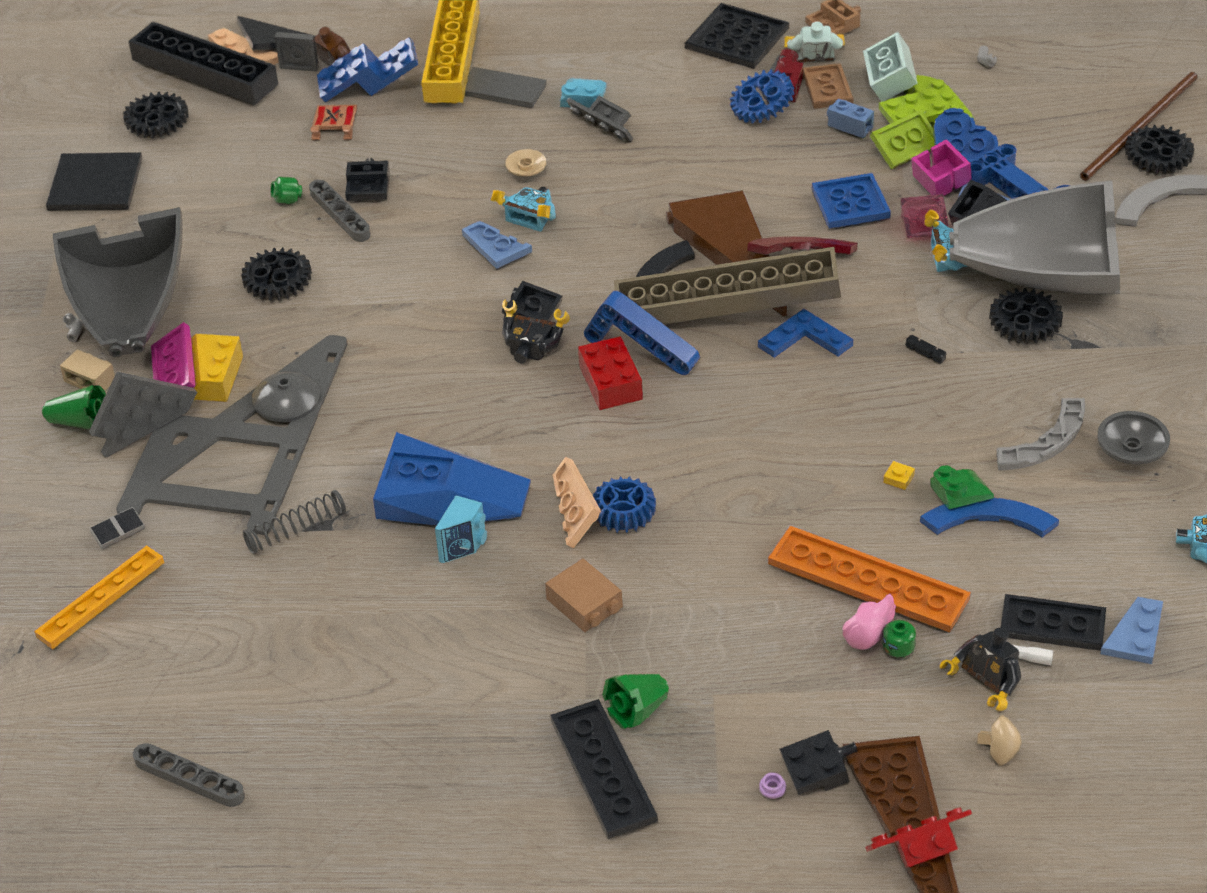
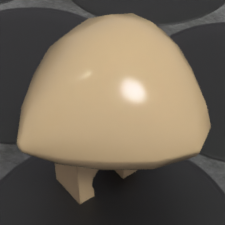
M1003 715L994 721L991 725V731H980L978 733L977 744L991 745L990 755L1000 766L1008 763L1017 754L1022 743L1020 732L1016 726Z

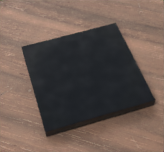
M720 3L685 42V49L755 69L789 29V22Z
M61 153L46 202L47 210H128L143 158L142 153Z

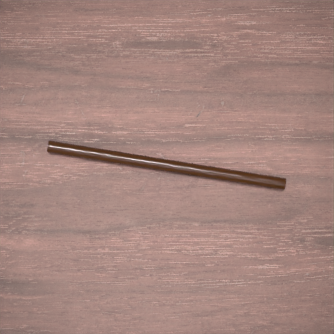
M1190 72L1086 167L1080 173L1081 179L1088 181L1125 147L1127 137L1131 136L1132 131L1137 132V128L1144 129L1145 126L1152 122L1197 80V74Z

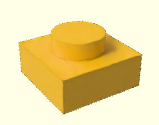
M893 461L884 475L883 483L906 490L915 475V468Z

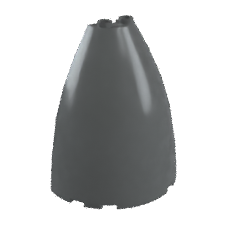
M180 207L139 215L138 224L141 228L140 231L101 239L95 225L53 233L55 258L63 289L75 313L87 330L112 357L144 351L145 344L157 329L170 304L178 280L182 251L183 221Z

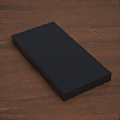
M1005 594L1000 628L1006 629L1009 632L1008 638L1101 651L1107 607Z

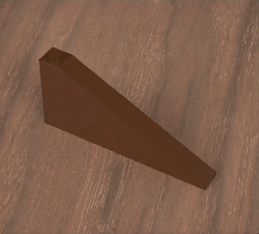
M743 190L669 203V212H666L667 224H671L675 234L684 241L687 240L693 248L714 264L719 265L770 257L769 254L765 255L747 250L748 242L762 239V236ZM787 306L773 308L780 315L787 316Z

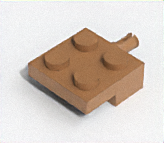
M826 0L821 3V10L805 16V23L811 26L814 22H821L823 26L831 28V33L836 35L845 34L860 27L861 8L858 5L850 7L842 0Z

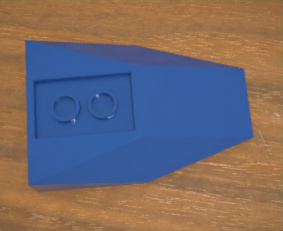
M396 432L373 497L376 519L437 525L455 496H460L481 502L483 513L486 515L485 521L521 517L531 479Z

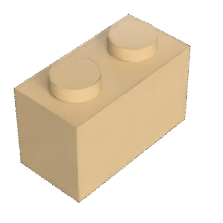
M78 349L60 365L64 382L80 389L90 385H100L105 391L115 377L113 366L110 362Z

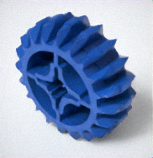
M620 475V478L617 480L611 478L609 483L603 481L602 485L596 487V491L593 493V497L601 510L596 521L600 523V526H606L608 531L613 528L617 533L620 530H625L627 533L629 529L637 531L638 526L645 527L646 522H651V518L656 511V498L652 488L648 487L647 482L641 483L639 478L632 480L631 476H629L627 479H623Z

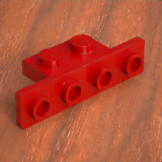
M961 807L945 812L947 817L938 820L936 816L922 820L921 827L913 829L910 824L896 829L897 835L888 838L886 833L871 838L872 844L865 847L866 851L869 852L896 842L904 866L907 868L958 850L949 823L972 815V811L969 809L963 812Z

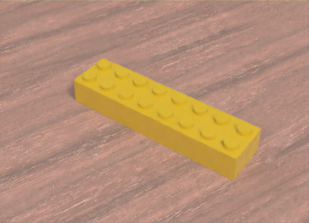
M479 0L438 1L421 82L424 102L463 103L480 15Z

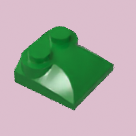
M944 465L936 469L933 477L930 478L931 488L948 509L994 498L992 491L975 471L971 469L956 470L951 466Z

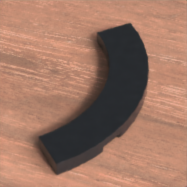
M687 240L673 244L651 257L642 266L636 277L665 273L679 264L695 259V252Z

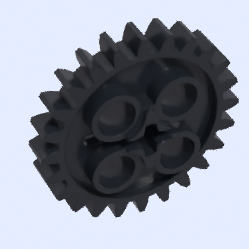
M160 91L156 95H153L152 92H150L149 96L143 94L142 99L135 98L136 102H129L130 106H126V111H123L126 129H130L131 134L136 132V136L143 134L144 138L148 135H151L152 138L155 135L162 137L163 133L170 135L171 130L177 132V127L183 128V123H187L186 118H189L188 106L181 96L176 97L175 93L169 96L168 92L161 95Z
M1154 124L1152 128L1145 126L1144 130L1137 128V132H1131V136L1127 137L1125 144V155H1128V160H1133L1132 165L1139 164V169L1145 167L1147 168L1146 172L1152 169L1155 174L1159 171L1166 174L1167 170L1175 173V168L1181 171L1183 166L1188 167V162H1192L1195 149L1194 143H1191V138H1186V133L1180 134V129L1173 131L1172 126L1165 129L1164 125L1157 128Z
M284 247L280 251L273 248L272 252L265 249V254L256 253L257 258L250 257V262H245V267L242 268L241 278L244 288H247V293H253V297L260 295L261 300L266 296L269 298V301L273 297H277L280 300L281 296H285L288 299L290 293L297 295L296 290L303 291V285L308 286V280L312 279L309 259H306L305 254L300 256V251L293 253L292 248L288 251H285Z
M1015 288L1014 293L1006 290V296L999 294V299L994 298L993 304L990 305V325L994 326V331H1000V336L1008 335V340L1016 338L1017 343L1021 339L1025 340L1026 344L1029 343V340L1038 343L1039 338L1046 341L1047 336L1052 338L1054 332L1058 333L1059 327H1062V306L1057 305L1058 300H1051L1052 295L1044 296V291L1036 293L1034 288L1031 292H1028L1026 288L1023 289V292Z

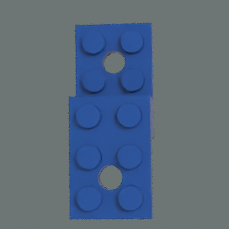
M408 37L404 41L397 43L389 51L382 53L379 58L364 43L353 48L350 53L338 58L335 63L322 69L317 74L320 98L326 103L355 82H358L370 96L374 95L419 65L414 41Z

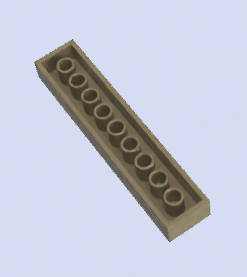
M834 247L614 280L615 291L623 293L662 324L841 298Z

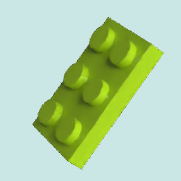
M922 110L916 111L870 134V138L891 170L911 161V158L926 150L930 152L931 147L935 146L934 129Z

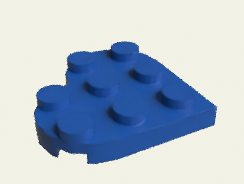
M951 108L944 110L935 120V145L947 139L968 161L998 147L997 136L986 130V127L976 125L974 118L964 113L963 109Z

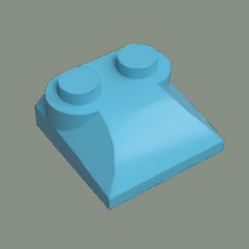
M568 79L561 88L560 107L571 108L567 103L568 98H571L590 108L598 96L604 97L606 82L591 79Z

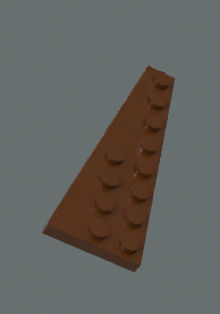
M920 736L855 743L858 752L846 756L845 759L889 838L897 835L896 829L911 824L913 829L921 827V821L936 816L938 820H941ZM896 842L892 843L900 859L902 860ZM949 853L906 868L919 893H959Z

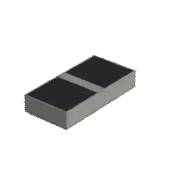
M131 507L90 527V532L100 548L104 549L145 529V526L135 509Z

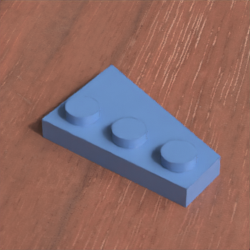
M481 221L462 229V236L496 269L532 252V245L528 243L523 245L517 242V238L513 236L506 237L500 234V230Z
M1137 597L1101 647L1100 654L1152 664L1163 601Z

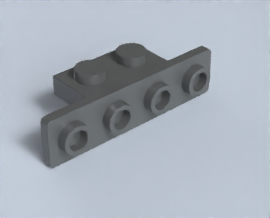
M598 96L590 108L568 98L567 103L571 107L570 111L576 116L582 115L589 123L599 124L600 128L606 132L612 131L620 140L626 139L631 142L634 139L629 131L623 127L631 116L629 111L601 96Z

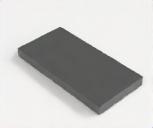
M472 67L468 74L465 96L533 108L547 83L545 79Z

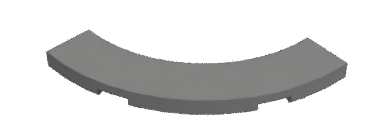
M1207 175L1171 176L1139 187L1121 203L1117 211L1115 224L1137 226L1140 216L1149 204L1165 199L1170 194L1207 195Z
M1061 398V411L1057 423L1040 436L1037 441L1031 444L1025 443L1012 447L997 448L998 470H1013L1033 466L1062 452L1076 438L1081 429L1085 412V398Z

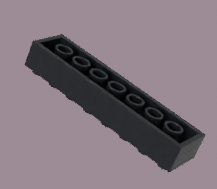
M154 21L128 41L133 61L253 105L257 104L279 84L276 65Z

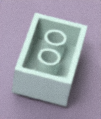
M899 32L863 51L870 86L881 102L891 99L898 93L910 89L913 85L917 84L910 49Z

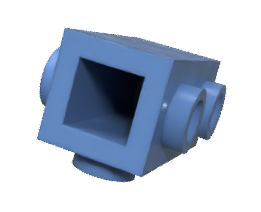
M837 99L833 105L828 107L826 115L828 117V126L861 138H864L874 127L873 110L841 99Z

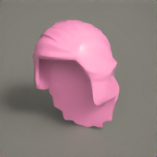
M886 595L878 603H862L856 614L845 622L842 628L843 637L852 648L866 650L882 639L884 627L892 621L895 615L896 605L892 595Z

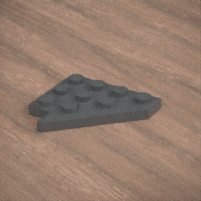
M116 372L89 432L92 436L106 439L101 453L104 457H109L187 413L197 391L188 386Z

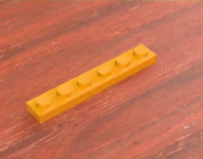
M146 545L34 631L36 638L53 650L164 564L163 556Z

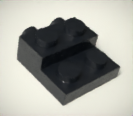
M522 280L519 287L513 289L511 300L507 301L506 308H512L514 300L517 305V311L512 317L515 318V315H522L551 321L555 310L558 309L562 302L563 295ZM503 308L502 314H504V317H506V312Z

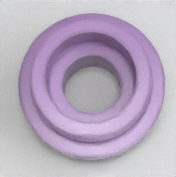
M768 773L761 779L759 790L763 796L776 799L785 793L786 783L779 774Z

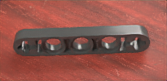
M318 179L309 184L311 197L353 240L363 242L370 238L369 224L326 181Z
M143 743L138 745L133 751L134 762L139 769L220 804L235 807L240 805L245 798L243 786L239 781L155 745ZM165 762L174 763L169 769L160 768ZM187 771L195 772V775L191 778H182V775ZM209 780H214L217 782V784L211 788H206L203 786L204 783H206Z

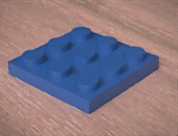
M873 173L812 183V192L829 229L891 218V211Z

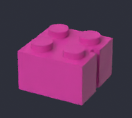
M947 139L931 147L932 166L928 150L911 158L913 176L936 200L952 192L953 187L958 189L967 184L971 179L970 162Z

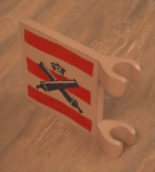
M317 105L313 126L310 128L312 140H320L321 130H343L344 140H351L357 105Z

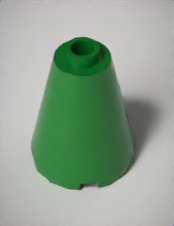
M90 385L47 400L42 407V415L49 423L90 430L106 393L100 385Z

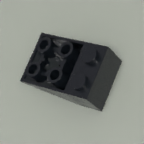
M970 179L948 212V216L953 226V223L1008 200L989 187Z

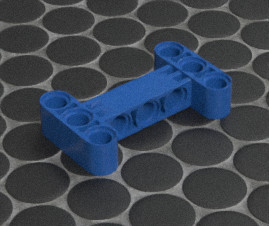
M1002 144L969 161L971 165V179L982 185L991 183L1012 199L1049 190L1015 166L1017 149L1014 145ZM1060 185L1054 189L1067 187L1070 185Z

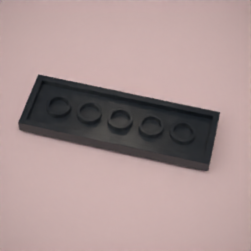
M597 699L551 714V723L607 838L610 839L658 822V815L600 700Z

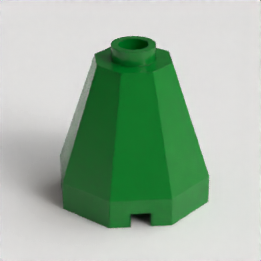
M660 674L617 675L605 679L602 696L604 702L609 700L610 707L607 708V711L621 729L633 728L642 724L667 699L669 685Z

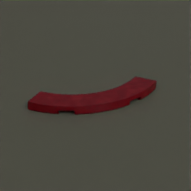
M784 236L762 238L748 242L747 250L768 255L782 251L785 248H790L791 250H809V248L816 250L834 247L835 253L850 255L857 250L858 243L818 237Z

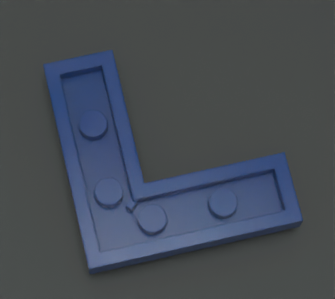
M802 309L758 340V348L773 358L804 336L837 357L853 346V339L806 309Z

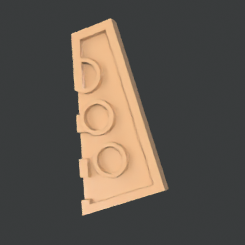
M226 28L216 30L208 35V40L215 44L274 65L279 63L277 53L271 50L253 51L246 38Z
M565 457L552 476L556 495L561 499L559 510L560 513L564 514L565 518L562 525L563 530L568 533V537L565 539L566 545L575 548L592 523L598 519L601 510L574 461Z

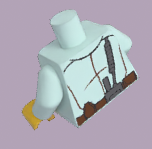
M814 22L809 27H803L800 34L796 35V37L785 36L784 41L785 48L788 47L791 50L797 51L799 55L798 61L801 63L835 61L834 49H840L842 45H845L844 34L836 35L831 33V28L823 26L821 22Z

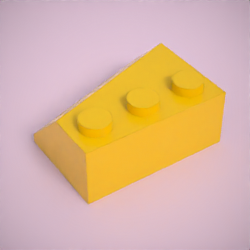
M195 334L191 337L195 387L193 388L197 391L194 400L227 402L243 358L240 337Z

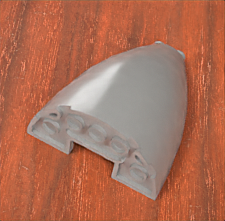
M1112 181L1067 186L1011 199L953 223L954 232H949L950 245H954L953 248H950V261H957L992 277L1012 284L1045 291L1078 294H1120V270Z

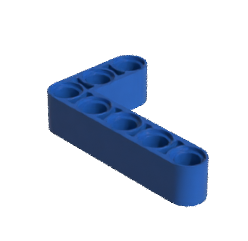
M619 291L610 293L584 330L585 338L589 342L594 343L602 341L615 325L681 375H687L700 358L699 352L693 346Z

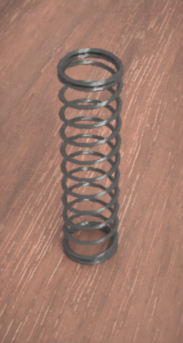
M334 489L331 491V496L325 493L323 500L316 497L314 504L307 501L306 508L298 505L297 512L290 509L289 516L281 513L280 520L276 517H272L271 523L265 520L263 528L255 525L254 532L249 528L243 530V537L248 549L252 554L258 552V544L260 550H263V546L257 536L256 527L262 530L268 545L272 546L265 530V523L272 528L276 540L280 542L279 535L274 528V519L280 523L286 538L289 539V534L283 525L282 515L287 517L294 533L297 535V529L291 519V511L298 516L303 530L306 531V526L300 517V507L305 510L311 525L315 527V523L308 511L309 503L315 508L319 521L323 523V518L317 509L316 500L322 502L329 519H332V515L325 503V496L332 500L338 515L345 513L346 506L342 496Z

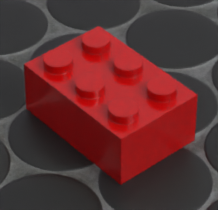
M621 336L578 346L579 367L599 411L643 400L641 376Z

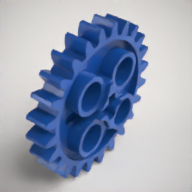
M771 69L768 73L763 70L760 75L755 72L754 77L747 76V81L741 80L742 85L735 86L737 91H733V97L730 98V106L734 115L739 120L743 119L745 123L750 120L753 124L756 119L761 123L763 118L769 121L771 115L777 117V112L783 113L782 108L789 107L788 102L793 100L792 95L795 93L789 76H786L785 73L781 74L779 70L774 73ZM756 88H758L761 91L762 96L765 100H767L769 105H766L764 103L762 97L757 92Z

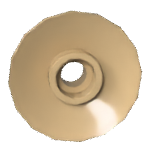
M532 149L515 151L506 159L507 170L514 175L522 177L536 175L543 171L546 166L545 156L541 152Z

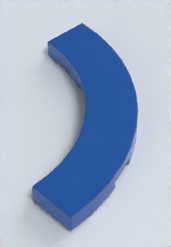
M993 498L953 509H948L943 504L920 516V522L937 535L951 527L964 524L966 520L978 519V521L1008 520L1013 522L1014 525L1030 530L1040 537H1044L1059 525V519L1037 507L1002 498Z

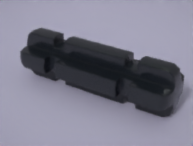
M910 335L906 339L905 345L912 350L915 348L916 352L930 359L933 357V360L938 363H942L946 359V351L940 348L937 350L936 346L922 339L919 341V337Z

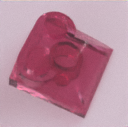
M943 194L901 198V218L904 222L907 238L931 236L933 226L927 227L924 223L925 214L929 210H934L939 215L937 221H941L949 227Z

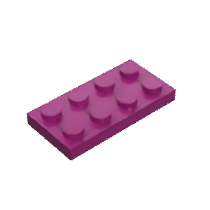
M183 322L151 345L153 379L193 388L195 387L190 326Z

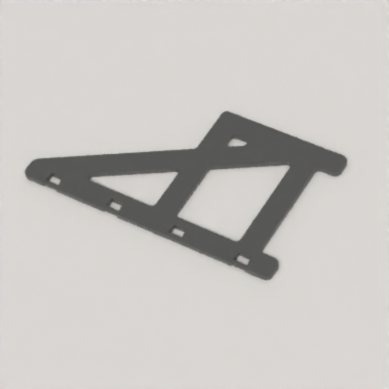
M337 335L325 337L277 372L296 371L307 374L316 380L321 392L318 406L307 416L290 421L287 427L245 423L246 420L257 413L252 402V395L255 390L253 389L215 418L181 415L153 431L116 507L117 514L133 507L137 514L140 515L146 503H156L250 515L247 528L253 532L255 525L263 528L265 520L271 523L272 517H277V512L283 503L318 418L319 410L325 401L338 369L340 359L348 344L346 337ZM329 356L335 357L333 363L327 362ZM177 436H187L179 444L173 445ZM218 441L279 448L259 494L162 483ZM289 453L295 454L293 460L287 459ZM267 504L274 505L271 512L265 511ZM265 523V530L268 534L272 528ZM256 527L257 534L264 535L262 530Z

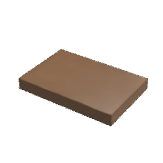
M841 63L803 67V79L814 109L829 107L837 99L853 103V96Z

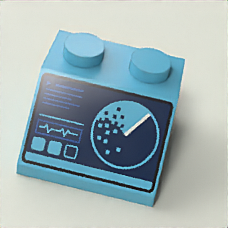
M455 496L435 528L439 562L446 563L474 554L480 545L485 543L487 539V531L485 530L486 515L483 513L481 502Z

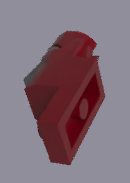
M784 49L777 56L770 70L772 69L774 73L779 70L781 74L785 73L786 76H789L795 93L792 95L793 100L789 102L796 103L803 81L804 63L798 61L799 55L794 50Z

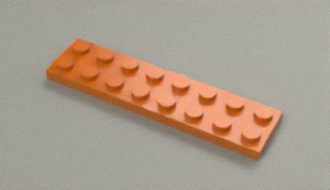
M789 526L768 557L769 565L867 602L878 603L886 595L891 594L896 605V613L949 633L970 600L971 592L793 526Z

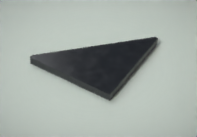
M237 16V23L253 51L276 49L274 37L276 32L311 35Z

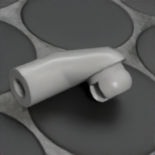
M981 46L977 56L978 62L988 68L993 67L997 62V57H992L993 54H988L989 49L987 46Z
M67 313L63 317V322L66 323V327L69 329L66 337L69 341L76 342L83 330V323L77 316Z

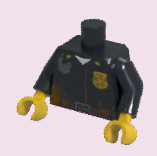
M506 299L503 301L502 306L506 312V317H503L502 334L506 345L510 347V354L514 356L516 362L523 364L527 359L541 360L546 353L559 346L564 331L562 326L570 320V316L566 311L564 316L560 318L561 310H555L554 318L557 320V323L522 315H515L514 318L512 315L517 311L515 301L513 300V306L509 309L506 308Z
M996 628L994 632L990 631L984 635L978 634L972 637L954 653L955 657L952 660L946 659L940 663V669L946 668L950 663L951 670L946 675H955L959 670L958 664L962 662L961 667L999 694L991 695L987 700V705L990 707H994L997 701H999L996 707L997 711H1003L1007 708L1008 701L1006 697L1011 696L1022 676L1018 662L1019 650L1007 641L1009 632L1004 628Z

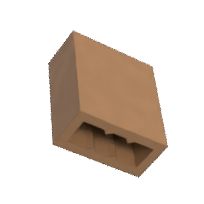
M584 558L545 583L546 599L584 632L598 626L601 621L617 613L623 607L622 590Z

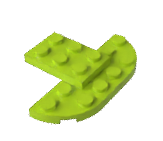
M916 75L917 84L913 85L910 89L904 90L906 95L879 102V110L890 124L919 110H922L933 129L936 118L946 109H963L964 113L973 117L969 109L943 80L923 75Z

